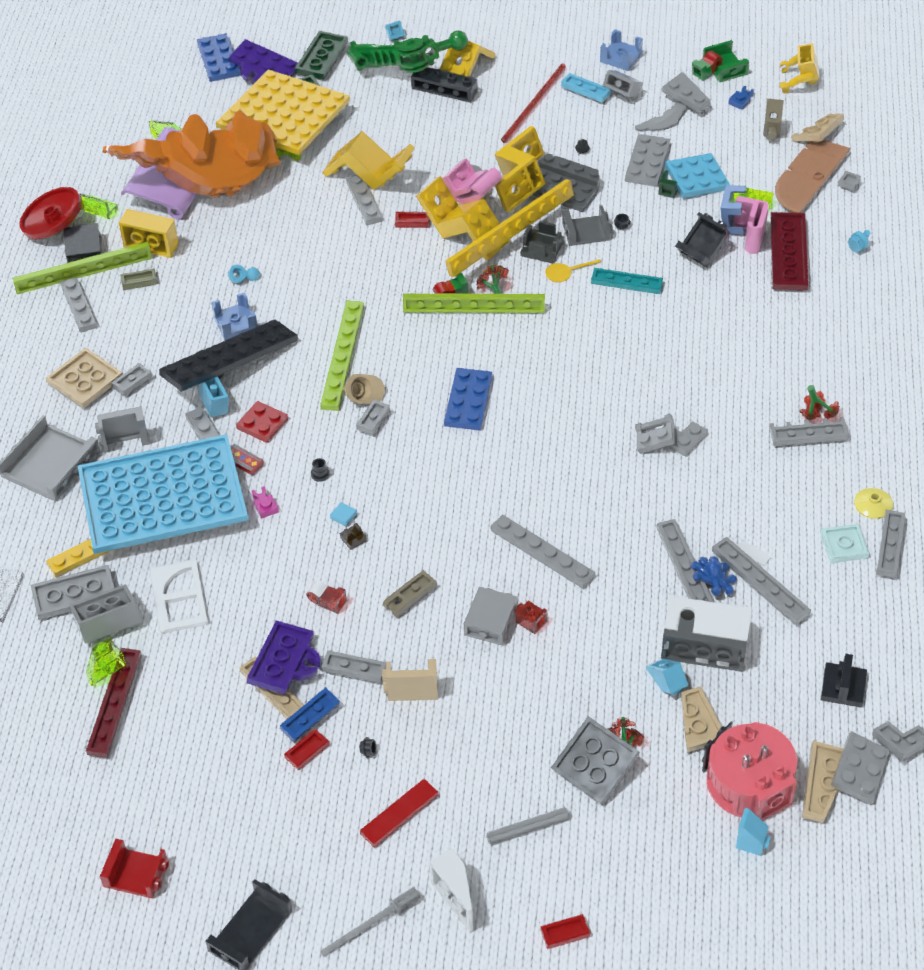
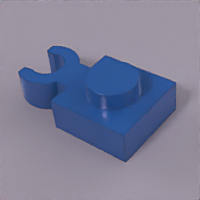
M743 86L741 92L736 91L728 99V104L742 110L750 102L751 97H753L754 89L746 91L747 86Z

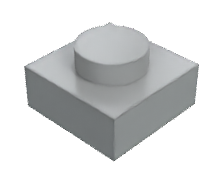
M845 171L839 179L838 186L854 191L861 180V176Z

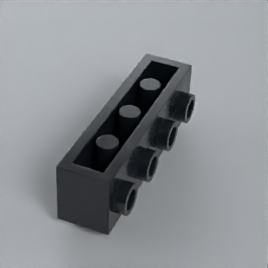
M427 67L411 75V89L471 103L478 92V79Z

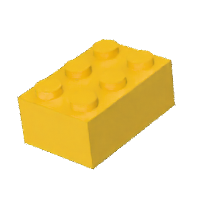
M127 209L118 222L124 248L148 242L151 254L171 258L179 245L175 220L172 218Z

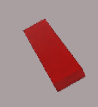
M422 779L360 829V835L375 848L438 797L439 792L428 781Z

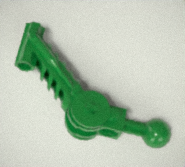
M455 30L449 35L448 39L435 42L432 38L429 39L428 35H423L422 38L406 39L402 42L394 40V45L356 44L355 41L350 42L351 46H349L347 55L357 67V71H362L363 68L399 66L401 71L414 73L424 70L428 65H434V60L440 58V51L449 48L456 51L463 50L468 44V37L465 32Z

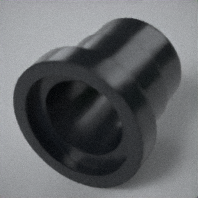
M322 458L313 460L312 479L317 482L327 480L330 476V471L326 461Z

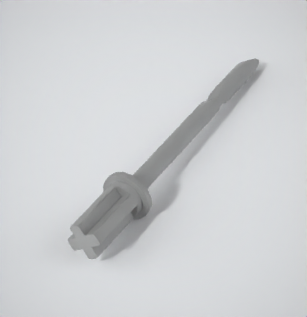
M413 886L395 899H389L390 906L320 950V953L324 957L393 911L399 915L402 909L421 898L419 892Z

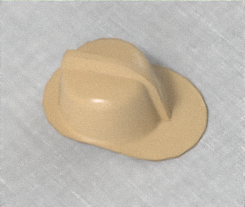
M366 374L351 375L342 389L352 402L359 404H370L373 399L381 401L385 393L382 380L377 376Z

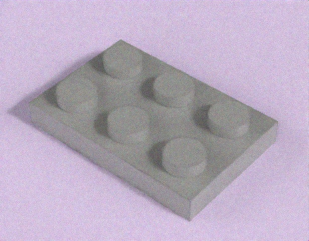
M850 731L831 786L870 805L874 800L890 750Z

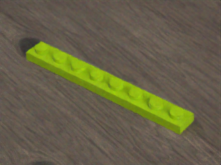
M148 242L12 277L14 287L18 295L59 284L62 281L76 277L78 279L152 259Z
M403 293V312L545 313V294Z
M346 300L320 403L322 410L339 411L344 391L342 389L346 383L364 310V302Z

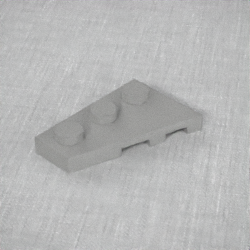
M683 71L662 86L663 93L699 113L710 105V99Z

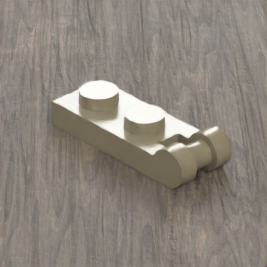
M422 570L388 596L382 605L387 610H391L396 618H399L406 609L435 588L437 581Z

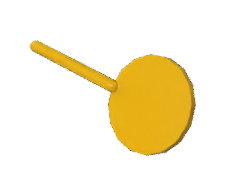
M601 259L572 267L562 263H554L546 268L545 274L552 282H564L570 278L571 270L600 263Z

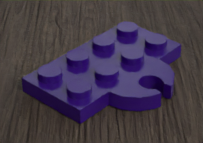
M244 39L229 56V62L241 67V77L244 81H248L249 76H255L252 78L251 84H254L267 70L292 77L298 62L247 39Z
M276 620L247 676V684L286 695L293 680L304 681L316 676L321 665L319 653L309 646L314 637V631ZM311 663L316 667H307L306 664Z

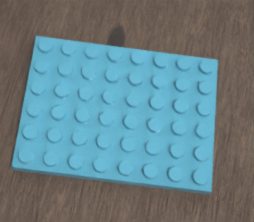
M227 434L78 465L94 554L249 520Z

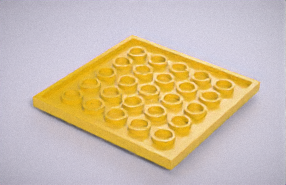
M267 70L215 122L216 128L227 131L226 125L231 122L234 113L243 111L248 117L259 122H266L277 137V142L274 143L276 148L300 155L350 102V95Z

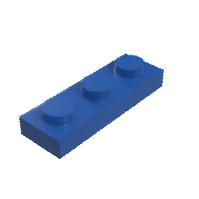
M325 687L284 721L279 729L294 743L340 704V700Z

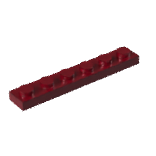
M120 648L86 748L87 755L108 757L142 655L141 650Z

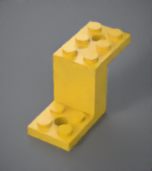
M529 126L494 154L503 175L502 180L495 185V189L504 211L508 213L546 184L537 162L545 152L537 131L533 126Z
M361 131L334 154L322 173L328 177L331 173L335 174L340 169V166L344 167L347 165L366 184L375 190L378 186H384L388 181L387 179L392 180L397 172L401 173L406 167L405 162L407 163L413 155L411 153L415 147L409 144L391 158L366 133Z
M441 176L436 177L416 195L417 200L442 238L467 232L474 242L500 224L484 198L465 204H458ZM435 196L438 197L439 204L435 202ZM510 239L484 256L485 261L490 260Z

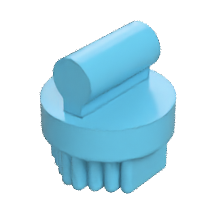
M865 230L863 233L856 231L847 242L850 249L857 253L865 250L869 246L868 238L871 234L870 231Z

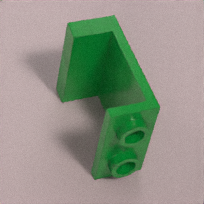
M732 40L703 48V57L709 51H713L723 58L721 66H718V69L712 73L719 83L748 75L749 60L747 58L738 60L732 52Z

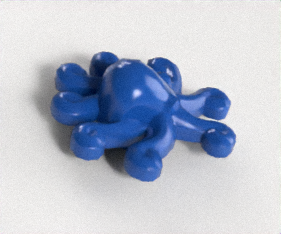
M703 556L698 562L694 561L691 564V568L698 571L693 574V579L711 584L713 587L711 593L713 595L719 596L722 592L721 588L724 589L727 595L733 594L734 588L729 584H734L737 581V577L734 574H730L728 578L725 577L726 571L729 569L727 563H720L716 556H711L709 560Z

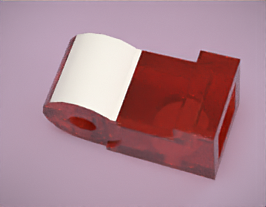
M319 580L315 581L306 593L307 598L311 602L336 614L340 612L347 602L346 589L341 587L335 589Z

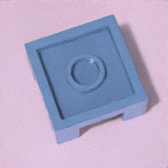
M614 29L611 33V44L606 47L605 43L600 46V62L629 71L642 54L643 38L636 36L635 46L621 42L622 32Z
M725 186L720 211L722 222L727 225L730 234L744 235V227H732L734 216L742 214V203H734L733 193H746V186Z
M245 292L237 294L238 305L221 310L219 300L211 302L213 317L224 341L258 326L254 310L250 311Z

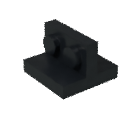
M845 653L844 660L839 661V664L826 662L820 701L862 708L867 669L852 667L853 654Z

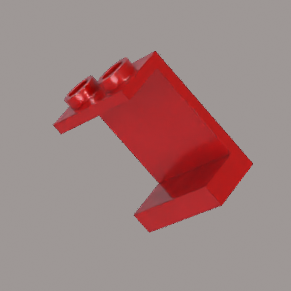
M115 838L99 877L104 888L153 899L155 892L160 890L161 877L163 872L168 870L169 859L165 849H161L159 855L155 856L126 849L124 840Z

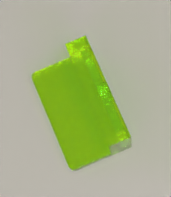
M79 193L83 201L81 208L83 211L110 219L118 210L116 203Z

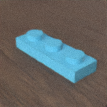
M571 73L561 81V87L602 103L611 94V89Z

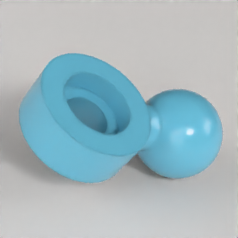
M233 265L228 271V278L233 283H241L245 278H248L250 281H256L260 277V272L255 267H251L246 271L241 265Z

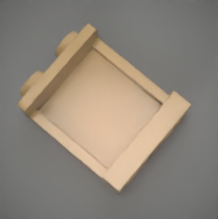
M428 659V669L391 671L390 661H386V669H382L383 692L388 693V701L438 700L436 659Z

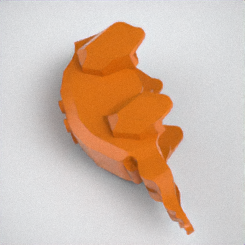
M243 111L234 113L231 122L226 125L227 131L221 129L213 130L209 133V129L203 119L198 114H192L187 118L183 128L179 131L169 132L165 141L142 139L130 145L103 146L102 149L104 154L109 153L111 157L115 155L119 160L132 159L144 168L156 165L157 171L162 172L164 177L192 193L210 196V198L220 197V194L234 196L236 192L252 184L261 175L263 170L276 167L281 163L280 158L277 157L274 145L277 142V137L266 122H259L248 117Z

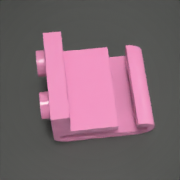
M465 158L442 179L455 200L460 204L480 200L502 180V175L496 168H491L489 171L485 169L475 172L468 159Z
M738 196L736 203H742V214L734 216L733 226L747 229L745 251L750 254H757L761 249L766 232L769 204L766 201Z

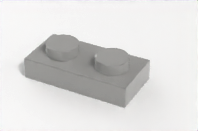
M138 363L114 380L112 386L123 396H126L150 379L152 373L141 363Z
M373 399L356 424V429L374 435L390 411V405Z

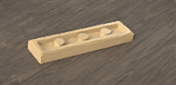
M256 656L239 667L240 672L246 678L257 659ZM254 686L286 719L303 706L289 690L284 695Z

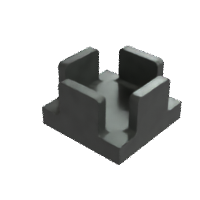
M545 221L539 222L538 230L532 229V225H528L523 235V247L520 251V256L553 264L564 242L562 232H557L556 234V224Z

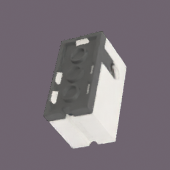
M670 596L663 632L661 659L665 658L676 662L743 672L752 608Z

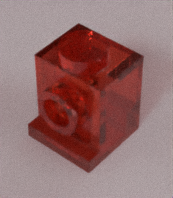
M529 600L525 604L520 603L515 609L516 623L534 635L547 622V609H541Z

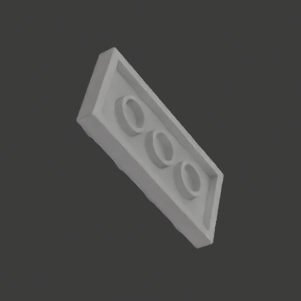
M638 134L625 174V182L658 187L670 146V139Z
M109 565L30 585L38 620L71 612L69 605L114 589Z

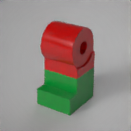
M709 51L699 61L696 59L691 62L693 75L701 80L706 79L718 69V66H721L723 58L713 51Z
M459 273L454 279L436 283L433 287V292L436 294H469L468 281L462 273Z

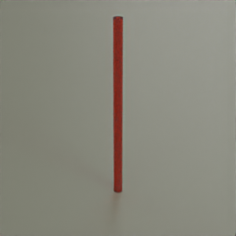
M561 63L502 136L501 141L503 143L508 141L566 68L565 64Z

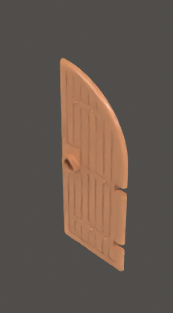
M825 140L818 143L809 141L805 145L806 148H803L788 166L789 170H785L776 182L775 195L779 203L793 213H801L849 153L850 147Z

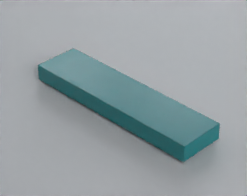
M594 267L591 284L660 294L663 278Z

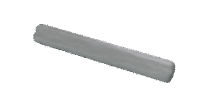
M566 807L489 831L486 833L488 843L492 845L568 820L569 812Z

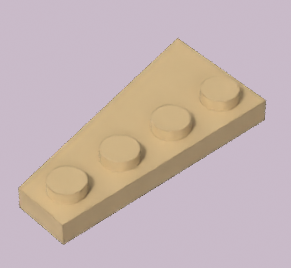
M813 740L809 756L802 818L820 823L824 822L838 790L831 786L843 748Z

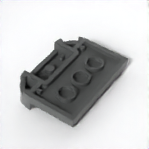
M549 153L545 154L538 161L546 184L533 193L532 196L539 198L565 179L571 180L574 196L561 205L584 212L599 190V170L559 156H553Z

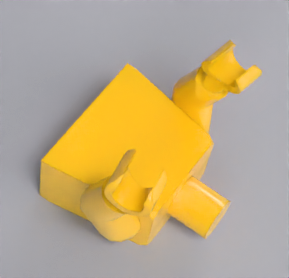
M814 43L797 46V55L790 58L788 62L785 60L781 61L779 68L784 65L787 66L782 68L781 72H786L790 66L798 64L800 75L790 79L789 82H780V88L783 93H788L790 87L800 83L808 82L809 84H815L818 82L819 64Z

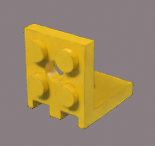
M468 40V44L463 50L456 51L449 48L439 69L470 76L480 53L494 59L496 53ZM462 57V63L457 65V59Z

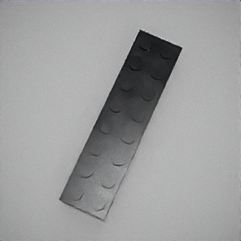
M274 319L172 364H168L159 369V375L183 392L298 341V335Z

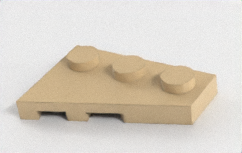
M833 113L815 121V125L803 128L801 134L795 133L791 135L792 141H814L815 143L823 141L845 119L844 114Z
M701 686L681 692L687 753L704 748L709 740H713L716 737L717 732L722 727Z

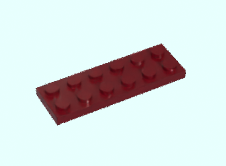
M771 212L772 289L808 291L805 213Z

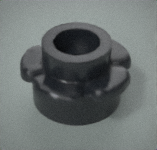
M618 214L614 219V225L619 229H625L631 224L627 214Z
M365 737L359 745L360 753L366 758L376 754L377 746L375 739Z

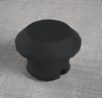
M581 139L577 141L578 144L575 146L577 152L586 153L589 151L590 147L587 140Z

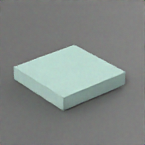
M859 524L820 529V535L830 563L869 558V552Z

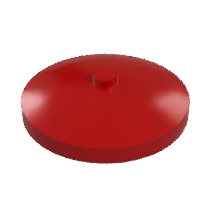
M60 187L42 194L23 212L19 221L20 229L30 239H43L60 232L79 214L83 203L82 197L72 187Z

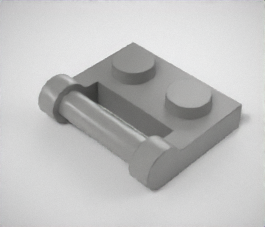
M671 413L664 415L663 418L642 424L640 422L635 424L637 450L640 454L675 444L674 419ZM666 425L665 427H662V428H659V429H656V430H652V431H649V432H646V433H645L646 430H649V429H653V428H656V427H659V426Z

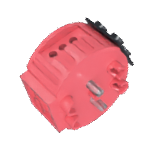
M731 721L726 727L722 726L717 732L716 737L713 740H709L703 748L702 772L704 773L707 770V788L712 799L726 812L742 818L744 809L748 808L763 821L793 804L797 784L795 779L797 755L790 740L776 728L758 722L732 727L733 722Z

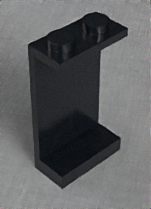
M256 879L252 881L253 892L217 937L210 934L205 940L208 952L237 970H247L292 912L291 900L286 894L282 892L277 893L266 882L261 883Z

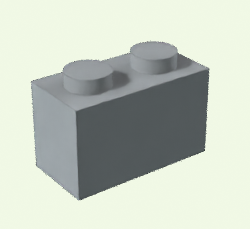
M608 70L603 82V86L627 97L635 98L638 97L643 82L617 70Z

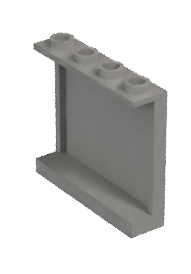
M42 415L31 429L22 436L20 441L11 448L9 453L0 460V476L56 502L79 476L78 465L90 463L100 452L98 439L92 436L87 441L47 424L45 415Z

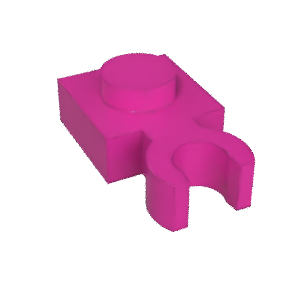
M264 486L261 487L262 493L257 494L254 489L252 490L254 506L261 519L279 513L273 496L271 494L267 495Z

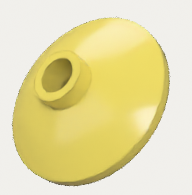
M865 488L856 494L854 506L861 515L867 518L881 519L885 517L886 510L893 509V500L887 492L881 489Z

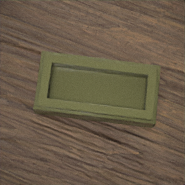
M155 268L120 274L123 291L158 285Z

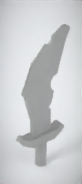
M672 98V101L676 103L671 109L664 111L660 117L655 116L636 125L635 129L662 130L676 125L687 108L693 112H696V110Z

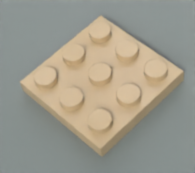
M85 347L45 379L46 383L84 409L111 388L112 382L123 375V372Z

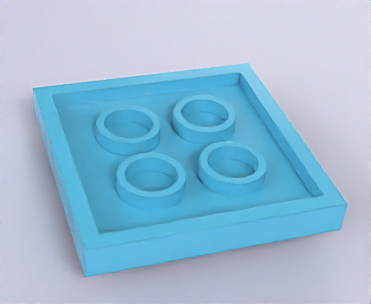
M712 153L665 161L664 167L669 171L668 174L671 179L677 181V189L682 199L721 192L725 190L726 185H730Z

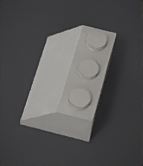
M126 584L69 605L85 644L95 642L107 635L116 634L120 630L132 628L142 622L137 603Z

